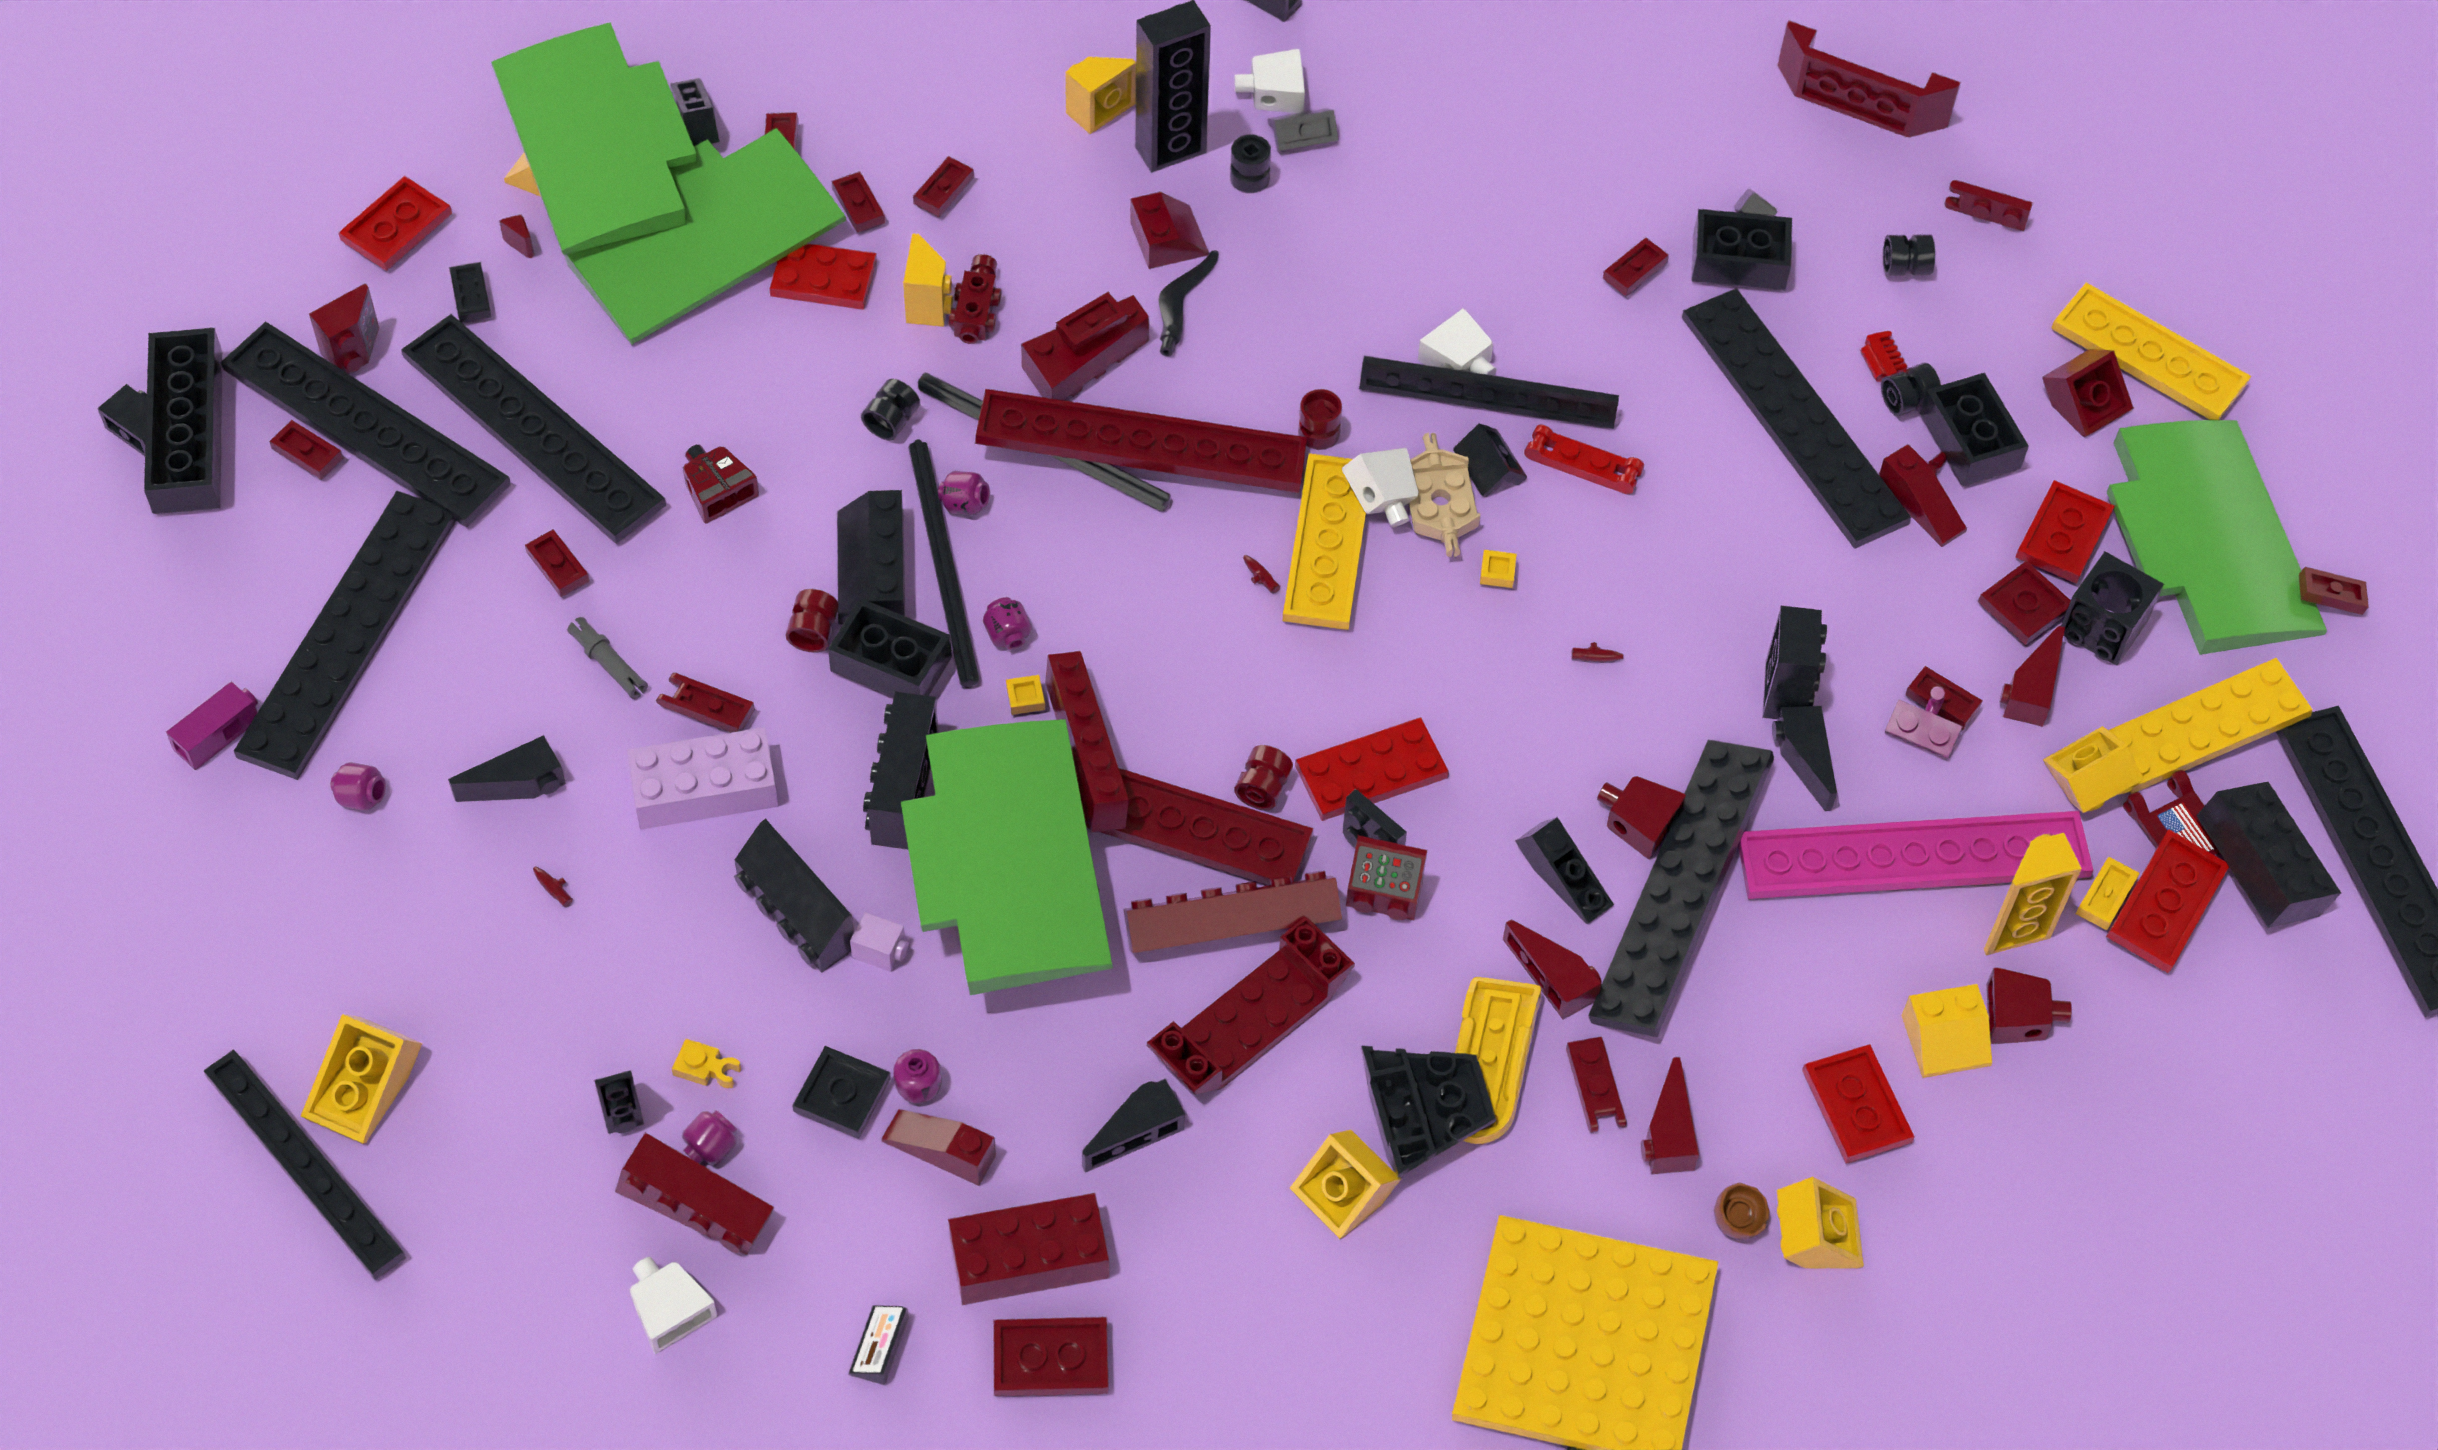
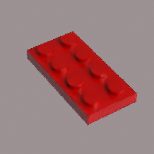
M1421 717L1298 758L1295 761L1298 774L1321 821L1344 814L1346 797L1355 789L1374 804L1447 779L1449 770Z
M2168 829L2106 937L2169 973L2227 872L2228 864Z

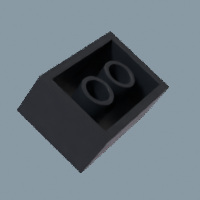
M1698 209L1693 232L1691 281L1785 290L1791 269L1792 218Z
M1985 372L1927 389L1920 414L1942 452H1944L1946 459L1962 486L2021 469L2029 445Z
M859 598L828 648L830 671L894 697L895 691L929 696L952 658L951 635Z
M1781 605L1765 661L1762 718L1778 719L1781 707L1814 705L1815 692H1818L1820 684V673H1824L1826 653L1821 652L1822 645H1825L1827 636V624H1821L1822 610Z

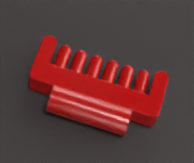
M1889 330L1867 335L1866 345L1860 350L1877 382L1900 370L1905 372L1908 367L1906 363H1903L1904 358L1900 357L1901 352L1897 351L1898 347L1894 345V340L1890 339L1892 332Z

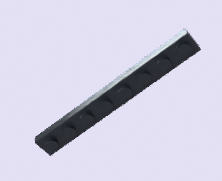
M1364 356L1359 385L1361 390L1614 429L1619 395L1371 356Z
M234 1049L203 1070L206 1078L374 1280L406 1258L402 1249Z

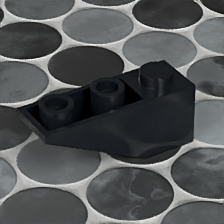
M1558 817L1539 823L1515 840L1533 870L1586 924L1614 905Z
M631 1070L594 1080L608 1134L615 1132L627 1133L635 1129L636 1126L644 1124Z

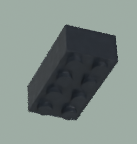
M895 691L893 703L887 704L885 708L884 724L887 725L886 732L880 733L878 737L877 753L880 754L879 762H873L871 767L870 783L874 784L872 792L865 793L863 812L867 813L865 830L870 831L871 845L908 850L901 802L925 797L931 771L926 735L939 733L936 697Z
M2269 782L2217 791L2196 815L2268 928L2320 917L2341 894L2331 875Z

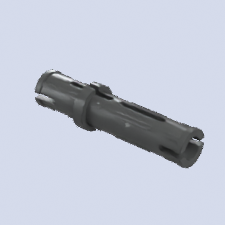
M584 617L575 619L580 625L581 630L571 622L567 631L585 648L584 653L590 659H595L628 693L630 698L636 699L640 697V694L633 685L644 693L648 683L609 645V639L603 634L599 635Z

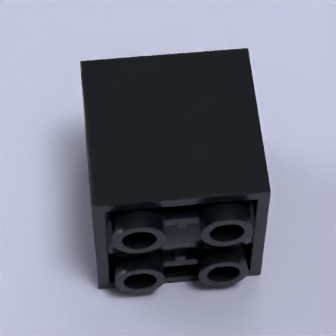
M2104 551L2071 599L2061 624L2062 627H2065L2064 637L2070 642L2079 644L2095 653L2099 658L2117 666L2149 621L2164 583Z

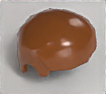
M1741 1182L1725 1188L1718 1195L1713 1209L1716 1224L1724 1234L1734 1239L1753 1238L1766 1228L1769 1218V1207L1766 1197L1756 1187Z

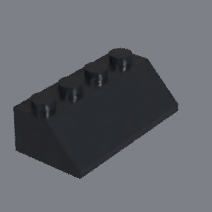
M902 490L868 491L837 511L838 625L844 624L859 598L905 616Z
M764 819L759 823L734 859L737 873L734 875L735 881L743 892L747 893L750 891L753 894L759 910L766 917L771 915L777 922L776 926L781 935L787 941L792 939L797 944L798 952L802 959L808 965L813 963L822 973L851 953L850 940L854 934L852 914L768 820Z

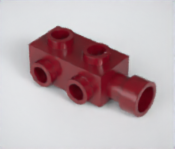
M979 254L974 256L970 271H964L962 283L957 282L955 287L954 301L958 303L957 308H951L949 327H954V337H959L961 341L967 344H974L978 340L986 341L987 332L994 333L996 314L992 313V308L999 307L1001 288H996L995 273L997 261L989 255Z

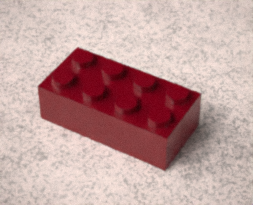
M1095 1193L948 1219L949 1236L962 1305L1109 1279V1256Z

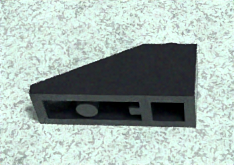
M696 78L671 83L670 86L674 100L693 147L707 139L711 144L720 142L713 106L701 79Z
M1822 706L1781 707L1778 720L1772 723L1773 740L1779 741L1782 757L1823 810L1832 811L1837 796V789Z
M544 735L448 779L453 798L456 802L534 799L543 794L553 793L560 786L566 784L562 766Z
M1166 1078L1158 1082L1150 1081L1142 1084L1127 1098L1082 1150V1168L1085 1173L1184 1130L1185 1114Z

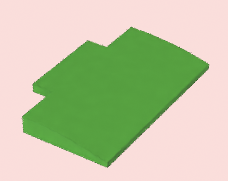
M611 22L551 38L491 61L493 71L562 255L686 225L685 208L669 168L697 162V157L659 61L629 68Z
M777 128L725 158L720 155L707 139L694 147L697 162L669 168L685 208L686 225L564 255L568 267L631 345L847 221L845 214L822 183Z
M2237 420L2176 421L2119 428L2113 444L2128 482L2109 484L2107 495L2111 504L2115 506L2113 510L2137 569L2164 583L2159 597L2175 594L2199 655L2325 635L2327 628L2316 603L2301 600L2299 573L2302 570Z
M1066 719L996 724L926 735L936 795L901 802L922 932L958 926L970 995L1113 969Z

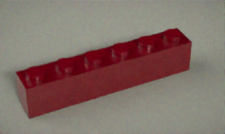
M1081 651L1049 654L1047 656L1045 684L1056 720L1066 719L1080 797L1091 832L1126 828L1129 799Z
M1326 871L1305 873V880L1294 882L1291 881V876L1270 879L1271 885L1257 887L1256 882L1236 884V891L1222 893V887L1203 889L1201 890V896L1187 898V893L1167 895V902L1153 904L1152 898L1131 901L1132 907L1123 909L1129 951L1137 953L1292 928L1306 916L1314 924L1342 920L1336 877L1326 876Z

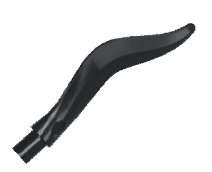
M1217 250L1211 251L1199 265L1169 283L1161 291L1158 303L1163 320V330L1160 336L1162 341L1160 353L1163 356H1171L1174 346L1179 343L1183 329L1184 297L1213 269L1219 257Z

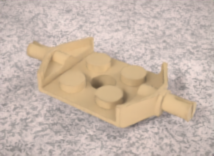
M1431 432L1429 437V433H1426L1422 437L1426 451L1410 460L1418 489L1417 498L1409 503L1413 528L1417 534L1439 539L1441 543L1444 542L1446 555L1452 557L1453 552L1454 557L1460 554L1458 538L1477 528L1480 522V513H1477L1468 472L1469 459L1468 457L1439 449L1436 434ZM1436 497H1443L1447 499L1449 503L1445 505H1437L1432 501V499Z

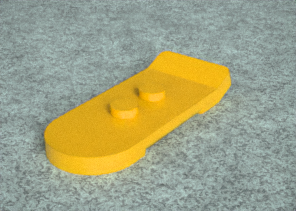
M1474 977L1470 982L1465 997L1462 1022L1454 1053L1477 1055L1496 1121L1464 1139L1463 1141L1483 1144L1494 1141L1506 1133L1512 1125L1535 1020L1541 1003V988L1536 984L1485 977Z

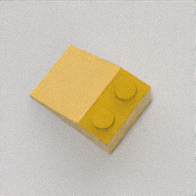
M342 1014L300 1116L366 1144L409 1078L423 1043L363 1017Z

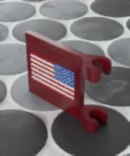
M2179 770L2173 773L2172 778L2167 782L2168 788L2174 795L2179 797L2178 799L2152 812H2149L2146 801L2139 792L2130 794L2127 797V801L2123 803L2124 810L2138 822L2156 849L2165 833L2170 829L2215 856L2220 854L2196 816L2205 805L2195 793L2185 771Z

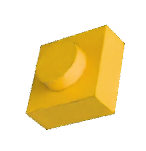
M1484 550L1480 584L1513 588L1517 554Z
M1039 674L1006 679V690L1011 715L1045 710V700Z

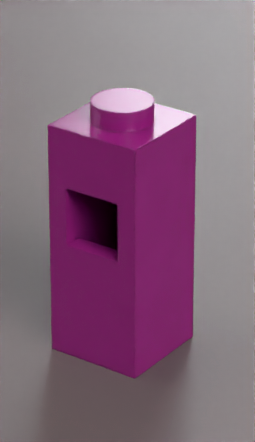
M232 681L166 731L173 750L194 770L198 769L247 730L257 714L255 706L258 702L248 689L244 688L241 690Z

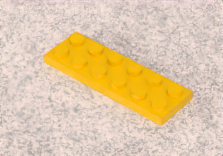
M2087 282L2056 317L2051 327L2054 331L2088 350H2114L2122 370L2209 420H2220L2248 385L2251 378L2249 374Z
M1308 454L1282 621L1349 630L1366 512L1342 471V467L1353 459Z
M2274 658L2111 728L2108 731L2128 745L2144 780L2135 784V787L2129 791L2132 794L2170 778L2173 773L2179 770L2186 771L2311 716L2313 709L2279 660Z

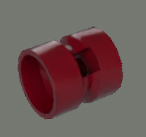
M1315 389L1306 393L1300 403L1299 436L1307 437V447L1316 450L1328 449L1335 445L1340 436L1342 402L1335 393L1329 390Z
M804 589L797 594L792 609L793 615L789 620L785 634L789 644L802 651L812 653L826 650L832 634L831 624L835 623L839 609V603L835 597L817 589Z
M1258 745L1252 749L1245 764L1246 771L1241 772L1234 787V792L1243 803L1252 808L1271 810L1276 806L1282 793V786L1286 784L1293 769V762L1288 755L1275 747Z

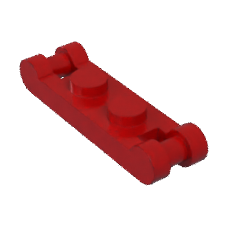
M1542 424L1536 426L1532 434L1533 441L1528 442L1524 450V455L1534 462L1624 494L1633 493L1637 485L1636 477L1642 474L1645 467L1644 463L1638 458L1621 457L1554 433L1551 428ZM1544 446L1553 448V450H1547ZM1617 471L1623 474L1617 475L1615 474V472Z

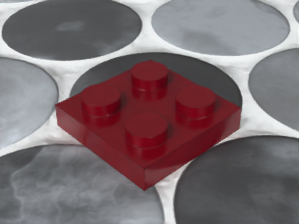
M2027 560L1980 594L1978 600L1980 605L2025 645L2063 618L2071 602L2064 593Z

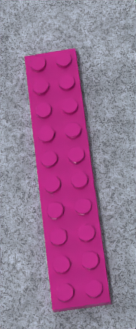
M2079 811L1744 831L1738 844L1748 899L2010 883L2019 868L2030 842L2043 834H2050L2051 836L2060 833L2065 834L2082 868L2078 878H2089L2094 871Z

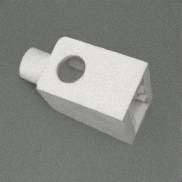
M1300 49L1254 56L1252 58L1251 74L1234 75L1235 93L1253 92L1254 107L1257 110L1288 113L1304 112L1305 90Z
M1461 309L1420 340L1418 361L1424 365L1495 376L1497 371L1489 363L1493 350L1492 340L1465 309Z
M1407 448L1363 453L1342 467L1345 477L1366 513L1385 512L1391 527H1397L1409 521L1404 506L1417 498L1418 489Z
M651 1257L640 1260L633 1267V1272L640 1282L629 1289L650 1346L655 1354L717 1317L712 1298L677 1262H671L659 1269Z

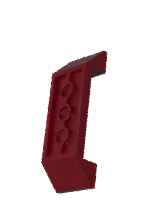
M1790 20L1788 21L1777 66L1795 97L1907 138L1948 127L1961 82L1932 72L1925 87H1918L1814 49L1817 30Z
M1306 916L1280 936L1279 951L1182 1028L1173 1021L1147 1041V1046L1194 1094L1222 1089L1323 1008L1352 971L1355 963Z

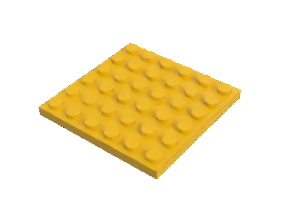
M1499 1215L1453 1407L1452 1420L1583 1450H1682L1719 1261Z

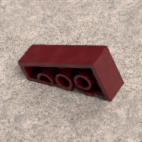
M1134 295L1118 301V304L1127 313L1126 322L1075 352L1056 329L1021 343L1022 369L1042 397L1064 400L1070 395L1074 397L1082 391V386L1094 377L1098 379L1106 373V368L1114 362H1121L1149 341V316Z
M646 1132L623 1166L615 1189L616 1193L719 1241L726 1249L735 1253L742 1252L746 1255L754 1245L774 1209L772 1205Z

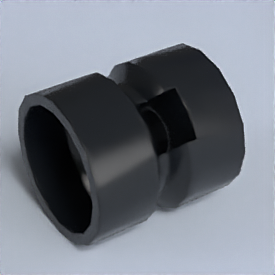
M1246 134L1238 137L1231 146L1230 182L1238 191L1257 193L1267 187L1270 181L1271 146L1266 139L1255 134Z
M1914 234L1910 239H1907L1906 235H1886L1883 244V268L1885 275L1901 276L1905 275L1907 271H1910L1912 275H1931L1933 273L1935 243L1931 234Z
M1923 362L1908 368L1905 372L1899 371L1884 377L1881 382V393L1889 411L1895 416H1901L1914 411L1917 406L1922 407L1927 389L1940 386L1941 382L1935 369L1929 363Z
M888 379L875 395L876 398H873L861 413V420L864 426L875 436L890 441L896 438L905 426L906 421L918 409L920 399L917 393L906 383L898 379Z

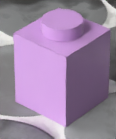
M864 912L850 940L852 958L890 972L897 960H903L908 949V941L905 940L903 925Z

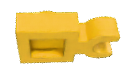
M685 1039L672 1066L673 1076L707 1086L711 1077L716 1079L720 1086L733 1088V1078L724 1075L727 1070L740 1072L741 1064L739 1060L733 1057H726L720 1060V1050L718 1048Z

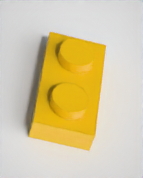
M2108 856L2079 905L2076 915L2108 930L2140 873Z

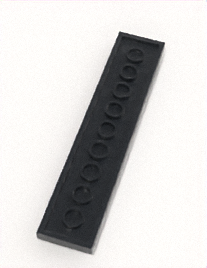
M1737 288L1683 310V321L1854 549L1909 525L1911 520L1909 513Z
M452 314L401 349L405 360L616 544L666 506L664 496Z
M266 321L221 361L225 372L423 500L435 503L453 515L454 520L465 527H468L511 485L508 475Z
M400 491L395 492L234 749L237 759L296 780L299 779L455 524L456 520H454L452 514L435 503Z
M2339 705L2314 711L2310 717L2280 729L2276 733L2425 1017L2438 1014V889Z
M1707 740L1684 793L1686 794L1684 806L1682 809H1678L1602 982L1600 993L1596 996L1588 1016L1592 1024L1658 1037L1773 764L1774 755L1772 750Z

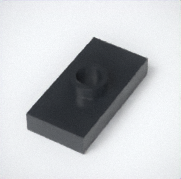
M481 262L449 267L459 321L462 323L490 318L491 311Z

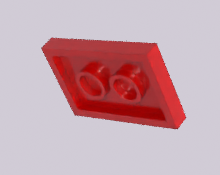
M404 175L338 232L340 241L387 271L452 214L451 205Z
M807 243L777 261L769 288L770 296L864 310L877 262L876 253Z
M2054 480L2015 558L2022 561L2027 560L2036 567L2077 584L2115 506Z
M1870 1044L1804 1064L1802 1072L1846 1164L1913 1142L1915 1136Z

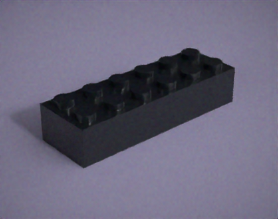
M1195 0L1175 5L1169 9L1149 14L1136 20L1135 148L1151 173L1207 153L1211 25Z
M215 327L148 333L144 492L153 514L220 508L221 361L223 351Z

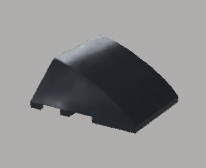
M1361 1046L1370 1101L1387 1160L1397 1177L1404 1175L1496 1121L1476 1054L1431 1051L1429 1054L1407 1053L1406 1049L1396 1048V1052L1373 1050V1046Z

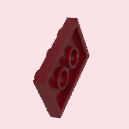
M1107 1317L993 1320L994 1396L1108 1394Z

